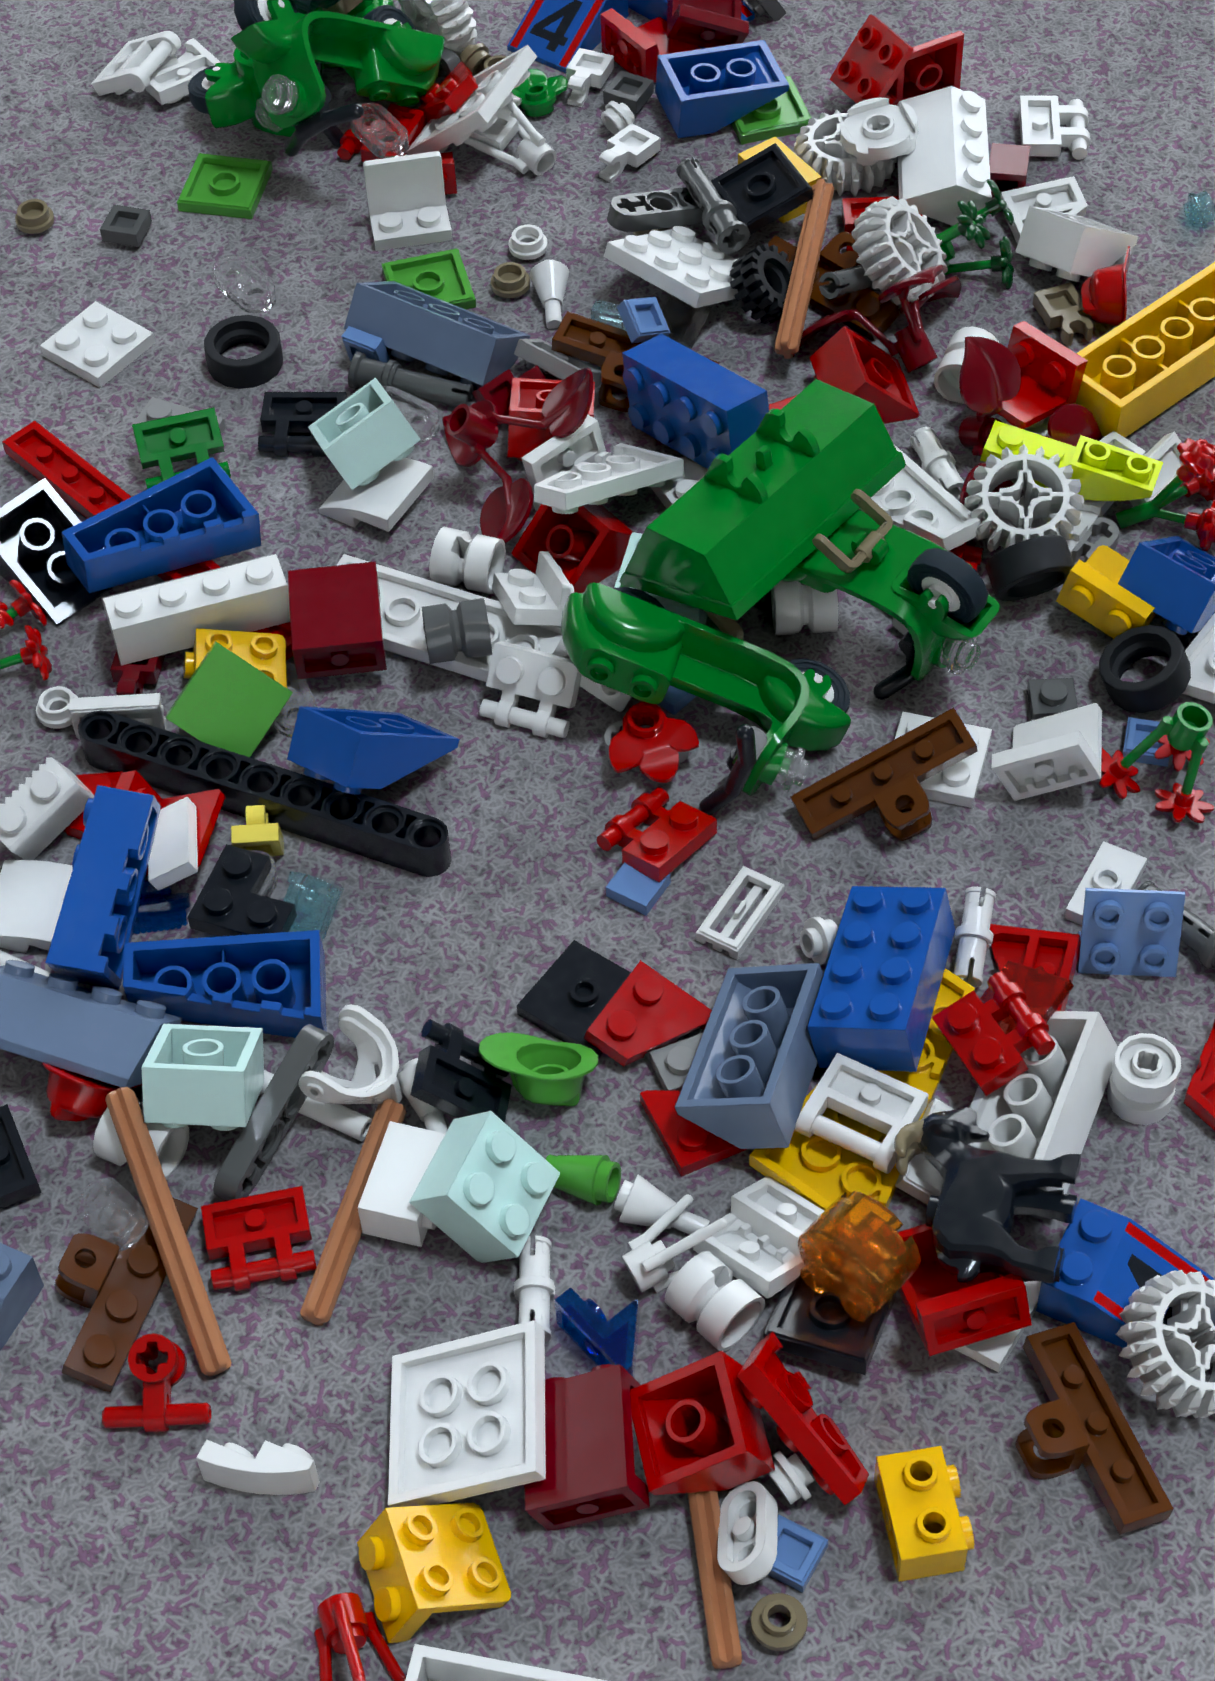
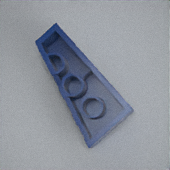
M213 457L62 531L67 565L89 593L261 546L259 513Z
M97 785L94 798H88L83 814L84 833L81 843L76 846L74 852L73 870L45 962L56 973L75 977L79 983L120 989L123 978L124 943L131 942L161 805L154 795Z
M320 930L124 943L123 988L129 1002L136 1004L139 1000L162 1004L166 1007L165 1013L182 1018L181 1021L213 1026L263 1028L264 1034L296 1038L301 1029L308 1024L327 1032L325 954Z

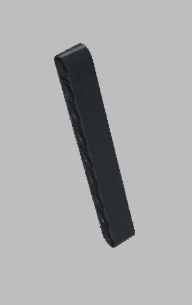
M108 711L91 712L85 715L78 724V733L85 758L89 765L106 772H129L136 770L150 786L179 796L219 789L225 795L221 810L246 818V806L265 805V812L268 813L269 823H278L282 830L421 876H438L450 867L452 859L448 829L445 823L438 818L364 794L341 792L336 790L333 784Z

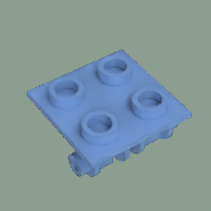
M1085 888L1082 930L1078 931L1080 935L1078 973L1176 977L1185 892Z

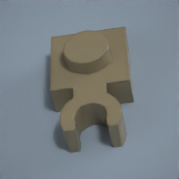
M1071 282L1034 292L1033 306L1049 330L1061 328L1060 338L1066 346L1072 345L1074 332L1082 334L1086 341L1092 339L1093 323L1082 310L1081 297Z

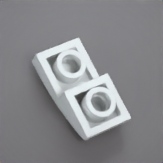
M206 1439L196 1457L203 1480L237 1491L266 1495L302 1494L314 1492L320 1483L315 1462L311 1455L293 1444L286 1443L281 1447L265 1440L254 1459L248 1450L237 1444L226 1443L222 1446Z

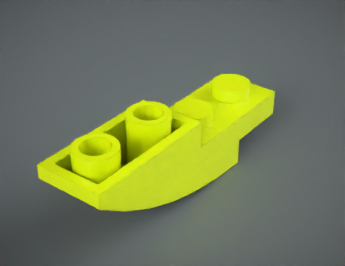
M996 420L980 461L986 462L987 457L992 454L1001 460L1002 450L1006 446L1014 455H1018L1019 448L1023 444L1027 447L1028 454L1035 455L1036 450L1042 446L1045 450V459L1049 460L1052 456L1059 455L1060 463L1058 468L1071 465L1073 473L1070 479H1080L1081 483L1080 492L1077 494L1083 495L1084 500L1126 501L1150 498L1163 465L1161 461L1080 435L1075 447ZM1034 480L1040 487L1048 488L1041 482Z

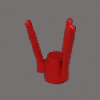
M344 1592L333 1595L320 1603L317 1607V1614L321 1627L314 1632L319 1650L320 1681H333L332 1648L338 1654H346L353 1681H366L358 1649L366 1644V1637H369L392 1680L405 1681L406 1676L379 1631L375 1614L364 1611L358 1594Z

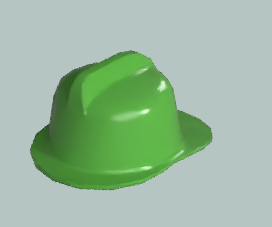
M513 1032L496 1033L485 1037L479 1044V1053L483 1059L498 1069L510 1072L515 1089L525 1100L536 1104L554 1106L577 1105L581 1098L584 1075L592 1072L598 1065V1055L591 1048L581 1044L555 1042L526 1034Z

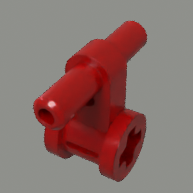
M156 1333L146 1334L138 1338L130 1348L128 1364L133 1375L143 1381V1405L105 1407L102 1411L103 1426L106 1429L144 1427L145 1432H168L169 1426L208 1424L211 1421L212 1411L211 1406L207 1402L171 1404V1387L181 1381L187 1368L186 1355L181 1347L165 1336ZM159 1350L168 1356L167 1363L158 1364L156 1372L148 1367L149 1360L157 1359Z

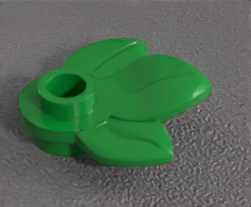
M528 69L531 73L530 76L511 92L514 96L522 98L519 106L525 109L526 115L531 117L547 115L554 110L556 96L567 90L568 81L563 75L547 78L544 72L538 69Z

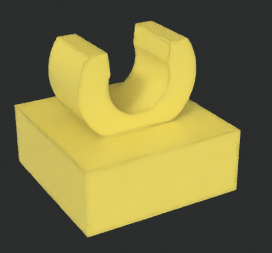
M265 805L246 806V825L231 826L232 846L268 856L284 855V838L278 823H269L268 813L265 812Z

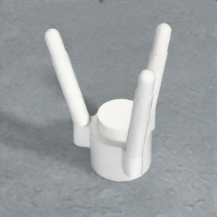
M513 100L507 104V107L518 120V133L523 138L517 148L518 159L471 137L464 142L479 151L514 166L522 174L531 170L534 174L540 176L553 167L557 158L555 150L545 143L546 139L536 131Z
M686 1194L646 1232L628 1242L632 1250L621 1256L640 1291L644 1292L653 1287L656 1293L667 1288L678 1273V1271L668 1273L676 1267L673 1258L727 1227V1220L720 1218L668 1248L664 1246L661 1240L651 1244L693 1202L691 1195Z

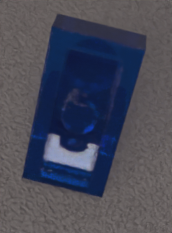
M571 1287L554 1300L557 1324L597 1366L621 1364L635 1378L640 1324L639 1301L637 1299L632 1301L607 1321L603 1311L593 1300L587 1298L584 1301Z

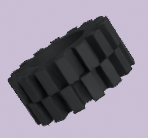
M768 243L758 245L737 259L732 264L733 269L730 270L729 275L734 278L730 282L731 289H737L738 291L734 295L736 300L742 299L744 302L741 308L745 312L751 310V318L754 320L760 318L763 324L768 322L771 324L781 318L794 263L793 261L788 263L786 261L788 255L784 251L778 253V247L775 245L769 247Z

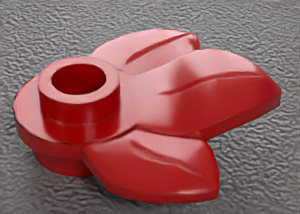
M640 702L633 705L625 714L623 730L610 740L609 760L616 773H622L639 766L640 771L650 780L668 783L678 772V752H687L698 748L699 740L694 728L686 721L667 718L665 713L656 704ZM642 725H649V726H651V727H650V728H641L640 726H642Z

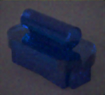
M148 879L144 880L132 935L134 933L140 934V932L144 934L146 931L150 933L152 931L157 932L158 930L163 931L164 929L174 930L175 928L180 929L182 925L186 926L188 924L187 908L191 906L189 894H172V885L157 890Z

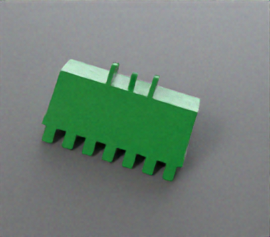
M815 379L781 410L770 409L765 414L754 434L731 454H719L716 456L705 476L646 527L625 572H623L619 580L621 583L620 587H632L738 620L816 549L812 539L817 534H822L828 538L860 508L851 499V494L855 489L862 490L871 498L906 466L902 452L896 450L875 405Z

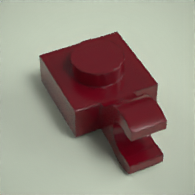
M538 365L517 377L546 379ZM508 369L472 394L477 401L489 400L493 402L497 407L498 415L509 416L512 378L515 377L510 369Z
M116 650L110 669L113 682H118L116 694H143V684H157L165 655L121 666Z

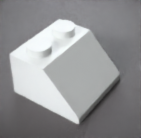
M1029 206L1015 252L1029 257L1028 265L1046 271H1051L1052 267L1057 268L1056 276L1079 282L1081 275L1091 277L1093 271L1112 266L1126 254L1128 246L1131 249L1136 245L1139 236L1082 216Z

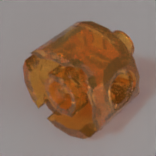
M855 1191L848 1197H846V1192L841 1194L798 1239L799 1252L805 1264L800 1270V1275L804 1282L817 1293L830 1291L838 1296L844 1310L853 1319L861 1322L865 1321L872 1313L877 1312L918 1270L921 1258L918 1246L912 1236L904 1242L897 1233L903 1224L895 1214L879 1201L864 1193Z

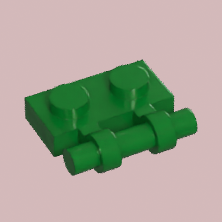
M214 407L132 425L142 469L159 466L161 476L145 479L147 489L183 472L174 473L173 462L196 458L197 464L209 459L211 454L225 452ZM228 462L218 463L231 478Z

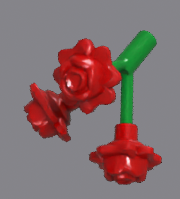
M1187 438L1184 443L1180 442L1177 445V450L1180 453L1179 458L1183 463L1176 470L1177 476L1153 500L1117 512L1116 516L1121 529L1154 517L1182 523L1185 529L1196 531L1197 537L1200 540V548L1207 552L1211 548V544L1215 543V445L1209 444L1206 439L1194 441ZM1195 493L1202 495L1207 501H1213L1210 509L1206 508L1201 514L1188 512L1187 515L1161 509L1184 495L1190 497Z

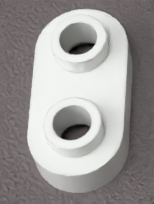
M745 1482L735 1487L725 1497L720 1506L718 1564L735 1583L740 1585L751 1584L766 1577L771 1571L777 1556L778 1505L774 1497L759 1482Z

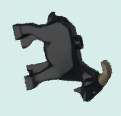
M971 1107L932 1113L900 1129L894 1140V1149L897 1153L896 1168L899 1174L905 1176L911 1159L915 1155L923 1154L944 1179L940 1196H930L926 1211V1226L932 1227L934 1253L939 1265L953 1275H958L957 1282L968 1283L975 1279L978 1274L987 1272L1003 1276L1009 1274L1021 1276L1023 1282L1042 1281L1054 1283V1281H1060L1065 1259L1064 1248L1048 1246L1038 1251L1029 1250L1018 1245L1010 1233L1013 1215H1033L1065 1223H1073L1077 1195L1064 1194V1189L1046 1191L1040 1188H1062L1063 1183L1075 1184L1080 1171L1081 1154H1066L1052 1160H1037L968 1145L975 1142H987L990 1137L988 1132L978 1127L977 1112Z

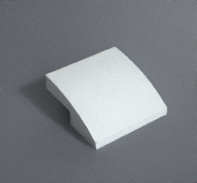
M404 458L400 461L393 460L380 470L379 476L368 485H359L352 490L347 482L343 480L319 508V513L354 528L360 521H363L389 532L434 479L433 466Z
M4 860L0 872L1 948L19 953H27L28 947L31 945L49 951L73 870L72 865L37 860Z
M766 1176L731 1196V1213L722 1217L727 1220V1227L695 1245L693 1250L697 1253L710 1251L733 1271L735 1278L742 1279L752 1289L769 1299L797 1279L826 1251L842 1231L843 1222L769 1176Z

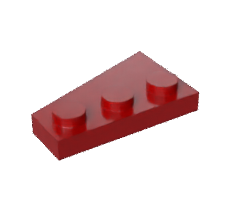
M772 1331L756 1344L737 1376L742 1381L741 1389L746 1398L756 1408H764L777 1423L776 1430L784 1444L794 1452L800 1451L811 1464L812 1474L818 1485L829 1495L835 1493L840 1501L846 1505L862 1493L869 1473L834 1421L823 1413L817 1416L812 1408L813 1401L808 1392L811 1387L800 1371L793 1374L786 1370L776 1355V1352L782 1349L783 1346Z

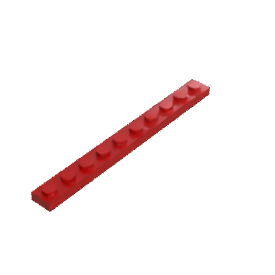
M33 421L2 441L5 454L39 481L45 478L59 496L86 519L131 498L128 493L36 421ZM213 560L161 573L157 576L166 582L220 568V566ZM291 622L253 631L282 635L286 641V661L293 656Z

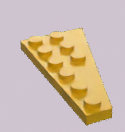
M945 968L932 1016L971 991H975V987ZM931 1017L917 1071H877L928 1093L929 1104L933 1100L953 1049ZM815 1086L814 1089L805 1097V1100H804L802 1109H803V1107L805 1106V1104H806V1102L808 1101V1099L810 1098V1096H811V1094L813 1093V1091L815 1090L816 1086ZM826 1108L822 1115L882 1143L886 1137V1134L830 1108ZM925 1108V1110L923 1111L922 1115L920 1116L919 1120H921V1119L923 1118V1115H924V1113H925V1111H926V1108ZM795 1129L788 1148L755 1149L749 1155V1165L765 1177L769 1176L842 1221L841 1232L867 1251H871L896 1190L895 1184L899 1177L896 1163L889 1174L874 1168L873 1161L815 1134L809 1138L796 1132Z

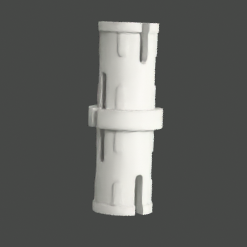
M919 428L914 432V435L920 443H918L915 437L911 436L910 444L921 459L922 469L959 500L961 492L958 487L962 490L964 481L955 467L956 460L950 451L947 450L946 452L942 447L933 428Z
M978 886L969 887L965 890L961 926L956 928L954 941L958 944L953 974L962 980L968 975L967 983L973 987H980L983 984L982 976L986 949L991 947L994 936L990 930L994 901L996 900V893L988 888L985 889L984 897L980 898L981 887Z
M535 1235V1255L534 1249L531 1248L530 1236L519 1255V1279L514 1282V1294L516 1300L519 1301L518 1324L532 1320L538 1322L545 1330L546 1343L551 1339L550 1300L555 1297L554 1281L550 1279V1251L552 1242L546 1237Z

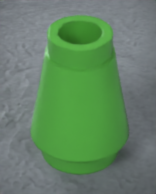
M550 1154L546 1157V1160L560 1172L553 1188L597 1206L602 1201L611 1203L616 1198L621 1182V1166L618 1162L611 1161L608 1155L556 1156Z

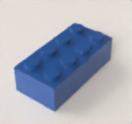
M663 334L622 353L624 364L623 380L628 392L630 406L628 408V416L632 426L706 469L710 467L716 456L719 454H731L754 434L765 414L769 411L767 390Z
M851 887L807 1026L819 1068H828L835 1055L839 1053L875 1070L917 1071L956 930L946 888Z

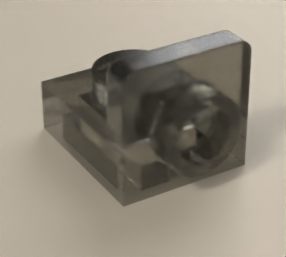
M670 294L662 310L671 332L667 337L692 349L712 307L694 308Z

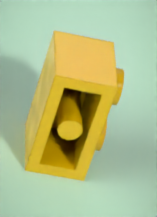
M942 1446L876 1456L874 1481L898 1582L964 1571L968 1550H974L973 1530L969 1517L967 1515L959 1516L955 1501L956 1498L961 1497L959 1476L954 1464L946 1465Z

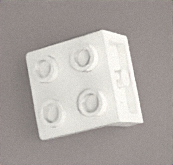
M439 151L363 162L370 224L376 251L452 240V230L445 199L442 158Z
M1097 703L1018 724L1013 728V748L992 754L991 768L1014 801L1101 779V708Z

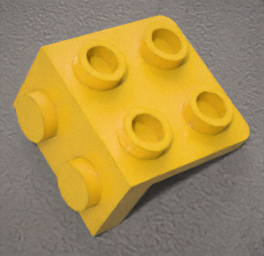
M1105 545L1097 547L1086 562L1078 560L1070 570L1056 599V602L1113 639L1131 628L1149 625L1157 615L1153 612L1155 607L1118 584L1130 560Z
M196 628L193 652H185L184 679L192 677L216 641L287 688L286 641L282 635Z
M475 1503L385 1508L357 1542L359 1561L367 1573L374 1596L375 1613L377 1618L382 1621L388 1643L410 1640L432 1613L500 1608L511 1598V1591L484 1512Z

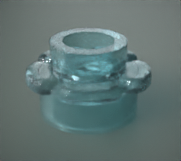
M1205 190L1197 194L1189 193L1188 202L1183 204L1185 215L1192 226L1200 223L1202 228L1205 229L1207 228V223L1215 220L1213 201Z

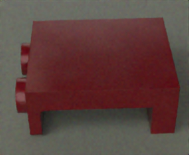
M668 0L667 38L705 48L743 43L749 34V21L741 20L742 0Z
M376 561L289 570L288 587L292 651L297 679L387 670Z
M603 1364L592 1368L588 1373L568 1378L553 1377L545 1380L546 1480L524 1484L525 1511L548 1531L650 1508L648 1486L635 1474L630 1390L640 1386V1383L621 1364Z

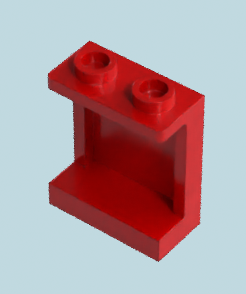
M926 1224L896 1232L884 1238L892 1278L895 1285H897V1289L929 1356L1032 1325L1026 1286L1021 1276L1013 1274L1003 1276L987 1272L978 1274L975 1279L968 1283L957 1282L958 1275L949 1273L939 1265L933 1249L932 1227H927Z

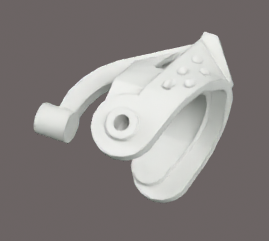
M345 1005L339 1013L338 1026L354 1043L357 1049L358 1061L352 1081L333 1077L323 1071L321 1073L306 1071L299 1079L298 1085L301 1091L310 1099L324 1104H382L386 1099H393L396 1103H400L402 1094L397 1078L399 1057L393 1037L386 1026L367 1010L358 1005ZM378 1064L380 1075L376 1079L374 1066Z

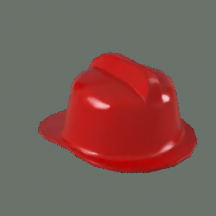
M1130 246L1127 248L1124 263L1097 269L1082 284V310L1084 313L1091 315L1095 322L1118 326L1126 321V280Z
M42 1062V1065L49 1070L46 1093L47 1098L51 1102V1116L56 1120L79 1122L89 1118H101L107 1108L105 1101L107 1094L121 1088Z

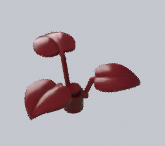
M941 264L923 269L913 276L893 284L882 292L878 297L880 303H885L896 296L899 297L902 306L899 311L901 315L905 314L908 323L907 327L894 334L897 340L895 343L890 341L857 309H846L826 316L808 326L802 333L799 349L814 334L834 324L857 320L888 349L892 357L899 354L908 373H911L938 358L924 331L919 309L926 302L941 298H959L961 281L958 276L947 278L918 296L919 300L908 302L907 296L911 289L923 283L934 284L935 277L944 270Z
M968 336L965 337V352L960 370L959 388L964 404L967 408L977 413L976 416H968L962 421L958 435L961 444L965 448L973 449L972 454L981 457L995 420L1002 422L992 416L1003 410L1002 401L1014 398L1020 390L1021 369L1014 354L1001 343L984 337ZM1065 404L1055 410L1048 421L1049 436H1045L1075 447L1080 435L1100 441L1102 438L1093 414L1087 408L1078 404ZM986 463L978 464L979 466L986 467ZM978 465L968 473L962 486L959 502L963 505L965 498L970 496L966 492L967 484L970 480H975L974 471ZM1007 480L999 484L992 492H999L1000 488L1011 487L1014 483Z
M583 368L573 373L551 390L542 406V413L545 418L540 421L498 415L496 405L489 400H481L470 406L460 404L450 415L442 417L446 440L455 461L463 467H471L482 458L503 482V486L496 488L488 496L482 507L480 515L482 535L503 539L507 543L526 523L533 503V491L530 482L520 478L512 483V478L486 452V449L490 448L497 440L499 433L498 423L541 430L549 427L551 435L557 438L571 435L583 424L591 407L593 396V373L591 369Z

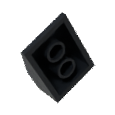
M44 478L0 508V575L8 582L11 580L19 581L26 589V592L31 594L32 602L38 604L45 616L58 626L113 587L89 593L67 565L62 531L81 521Z

